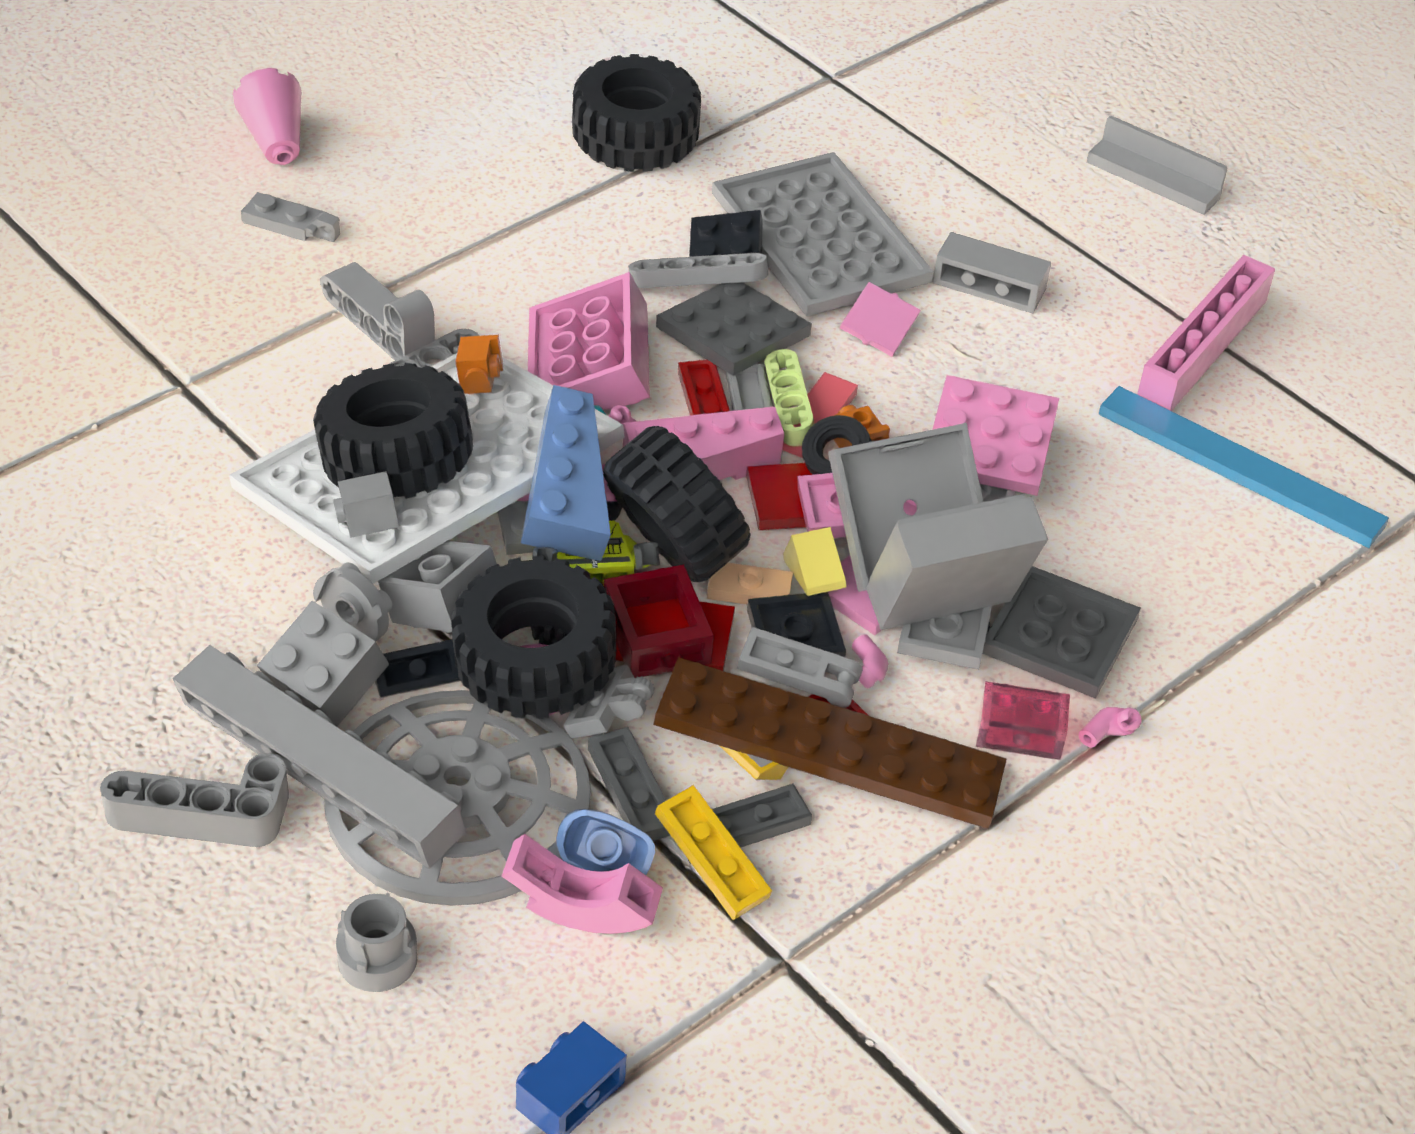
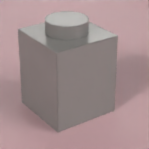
M387 471L338 481L341 498L333 499L338 524L347 523L350 538L399 528Z

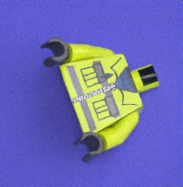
M614 520L609 521L611 536L601 561L558 552L557 549L551 547H536L533 549L532 555L544 556L546 561L554 562L556 558L566 560L572 568L578 565L590 573V579L595 577L603 586L604 579L634 574V568L642 569L649 565L660 566L658 543L643 542L637 544L629 535L622 533L619 523Z

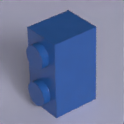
M583 1021L571 1033H562L554 1041L550 1052L537 1064L532 1062L520 1072L516 1080V1109L546 1134H570L625 1082L627 1054Z

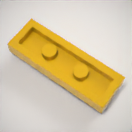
M694 785L657 806L655 815L732 920L737 919L769 899L772 889Z

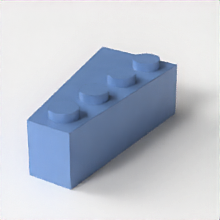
M553 385L544 413L521 543L535 547H551L557 549L558 552L601 561L611 533L593 394Z

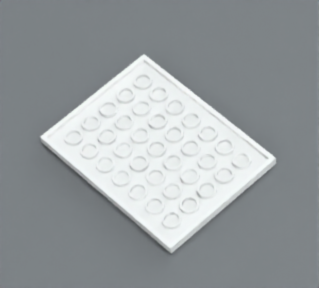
M457 353L432 366L438 372L443 371L459 383L455 362ZM502 357L504 368L503 371H500V377H494L492 393L464 394L467 400L473 436L472 454L461 472H456L454 479L447 484L440 483L436 490L429 493L426 491L416 493V497L405 499V496L394 497L399 528L350 538L347 523L338 524L333 499L341 498L339 488L328 479L327 474L324 472L315 429L229 474L231 487L340 563L349 562L356 565L361 574L374 584L530 493L544 413L553 385ZM595 409L601 452L625 438L623 424Z

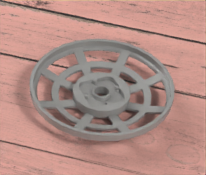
M468 690L438 691L408 698L372 715L353 732L363 739L375 728L393 719L400 727L385 737L374 751L382 750L388 754L395 744L410 734L421 747L412 754L409 760H394L396 765L407 773L410 770L417 772L425 779L429 787L438 793L445 791L451 794L462 807L460 813L465 828L482 824L490 836L473 841L456 842L430 869L422 865L419 878L408 876L389 868L366 853L360 844L373 836L375 832L361 823L348 831L342 820L339 808L324 799L325 818L330 836L340 854L356 872L374 885L399 897L422 903L449 906L481 904L506 898L522 890L501 876L473 882H438L443 858L474 857L499 849L507 862L514 840L526 834L536 824L546 806L566 814L577 809H589L591 794L589 774L581 752L571 737L551 718L537 719L536 715H525V718L549 732L530 737L524 730L512 722L495 715H490L491 709L488 708L487 701L483 704L478 702L470 695ZM474 704L471 711H442L419 718L411 713L413 710L435 705ZM446 721H466L461 735H450L437 738L427 726ZM484 724L506 732L515 738L517 742L497 748L491 743L480 739ZM564 746L571 757L576 771V799L550 790V768L542 752L543 750ZM530 755L537 771V785L511 778L508 762ZM453 777H463L468 780L462 786L447 783ZM509 796L532 801L525 813L512 825L506 827L498 813L505 807ZM555 841L547 850L562 860L557 847V841Z

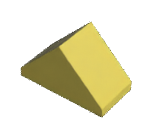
M831 527L791 535L783 553L784 562L790 571L793 572L794 577L807 596L846 588V579Z

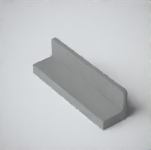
M1109 116L1106 119L1103 138L1088 152L1086 162L1203 215L1219 201L1228 169L1222 163L1114 116Z

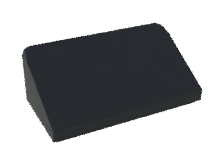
M453 639L383 653L389 665L377 678L375 684L380 698L459 682L458 669L455 666Z

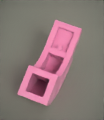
M526 834L514 840L501 876L530 896L526 908L537 915L569 928L603 934L632 932L652 925L663 887L629 863L612 871L581 869L561 860Z

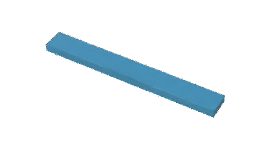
M1118 386L1100 405L1099 415L1367 548L1371 547L1387 525L1389 517L1121 386Z

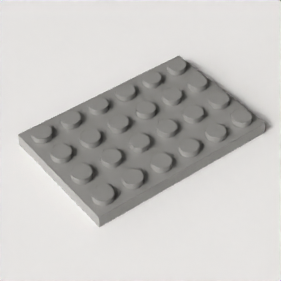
M835 152L715 181L712 184V194L727 213L761 210L763 218L762 254L766 255L768 267L806 317L855 304L868 282L891 294L932 283L934 271Z

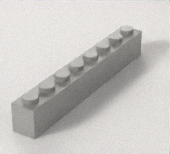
M209 645L172 678L185 706L255 753H272L280 756L286 764L288 775L428 869L467 832L460 813L462 807L451 794L445 791L438 793L429 787L421 775L413 770L407 773L398 767L386 752L382 750L373 751L352 730L348 729L344 732L336 727L332 720L321 710L313 712L305 707L293 692L289 690L282 692L262 672L256 671L253 673L245 668L243 663L233 653L227 652L224 654Z

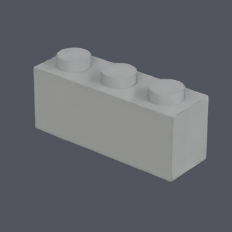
M950 232L937 254L933 283L1033 314L1046 290L1051 261Z

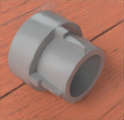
M388 892L386 895L368 894L353 901L346 911H341V921L337 927L336 951L338 968L342 977L353 987L368 992L388 991L407 981L417 965V937L413 925L406 918V913L401 903L391 897Z

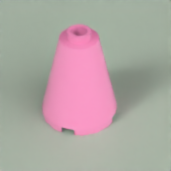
M266 68L245 75L240 80L241 86L237 91L236 89L233 91L234 105L266 159L273 164L285 165L296 159L300 152L302 92L299 81L293 74L287 72L288 75L278 73L276 68Z

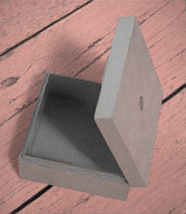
M967 423L828 451L858 592L867 590L881 630L1010 602L1048 541L1032 496L1026 497L1025 494L986 502L983 501ZM907 500L914 501L917 506V511L912 516L906 514L903 508Z

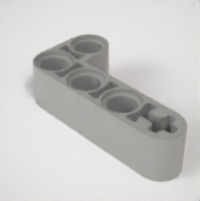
M356 262L347 264L320 278L321 289L327 301L393 360H397L435 341L434 309L430 299L423 291L415 290L398 298Z
M261 753L251 758L245 767L240 785L133 771H117L105 777L100 786L105 819L114 829L249 847H262L275 840L279 833L289 799L286 764L280 756L272 753Z

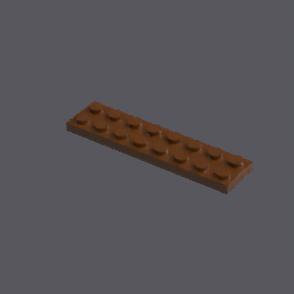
M680 657L676 661L653 725L770 760L783 766L989 829L993 819L1007 758Z

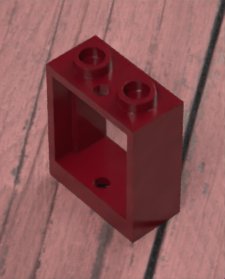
M684 564L604 579L606 593L611 597L614 604L616 643L624 664L628 665L634 678H637V676L646 677L672 672L678 657L702 665L711 664L714 635ZM678 598L689 627L637 637L626 608Z

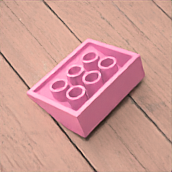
M628 272L530 307L528 372L551 385L593 394L594 405H599L602 409H612L617 405H633L641 400L650 398L647 303L631 273Z

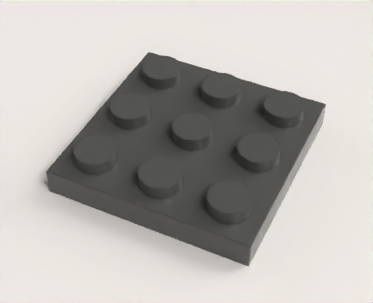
M744 282L719 284L656 315V328L732 376L765 360L766 356L771 352L786 349L811 336L812 323Z
M1032 566L1012 600L1004 603L987 632L983 654L1096 699L1138 620L1141 608Z

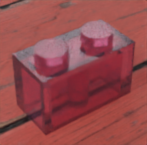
M985 681L979 711L976 747L1061 760L1068 730L1070 694Z

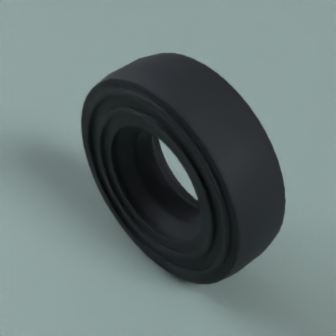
M844 415L826 417L815 423L806 433L802 443L803 460L812 475L832 473L830 461L823 456L824 447L829 441L836 438H844L850 441L852 446L872 442L867 429L858 420Z

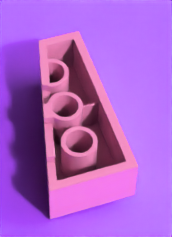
M775 406L624 423L625 438H623L622 448L647 427H664L669 433L672 432L678 436L681 442L686 443L719 480L730 476L735 480L746 477L747 466L775 465L781 462L784 431Z

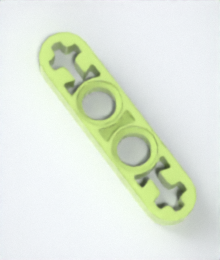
M789 349L776 350L766 356L764 363L774 406L784 431L783 441L789 446H802L806 433L815 423L798 356ZM799 423L801 424L800 427H794V426H793V425H795V424H799Z

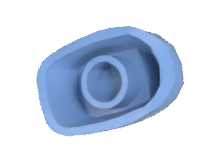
M577 809L565 815L559 825L556 836L557 847L562 860L575 867L590 871H612L629 863L647 875L655 855V844L649 835L622 819L594 809Z

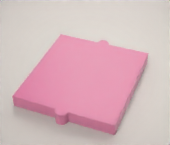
M868 282L841 323L840 329L859 338L864 345H871L892 357L921 310L898 298L897 293L891 294Z

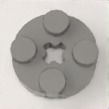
M349 562L344 563L340 567L331 569L316 581L313 590L314 601L317 602L321 599L323 608L374 641L380 639L387 632L389 626L388 612L392 610V601L386 592L378 590L367 577L361 574L356 565Z

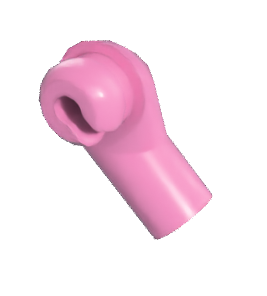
M1118 707L1103 708L1079 732V739L1085 746L1093 748L1105 735H1130L1140 727L1141 715L1136 709L1131 707L1126 709Z

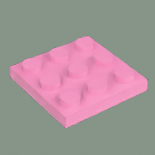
M947 375L933 429L967 423L979 483L1038 496L1059 398Z

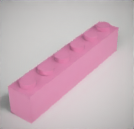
M1243 254L1144 365L1137 395L1172 411L1266 303L1275 268Z

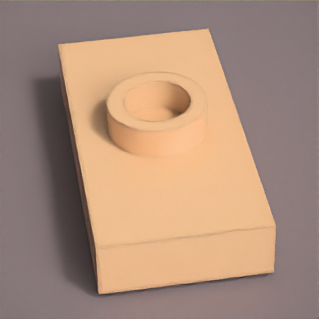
M727 563L709 579L707 599L747 605L748 599L790 595L793 572Z

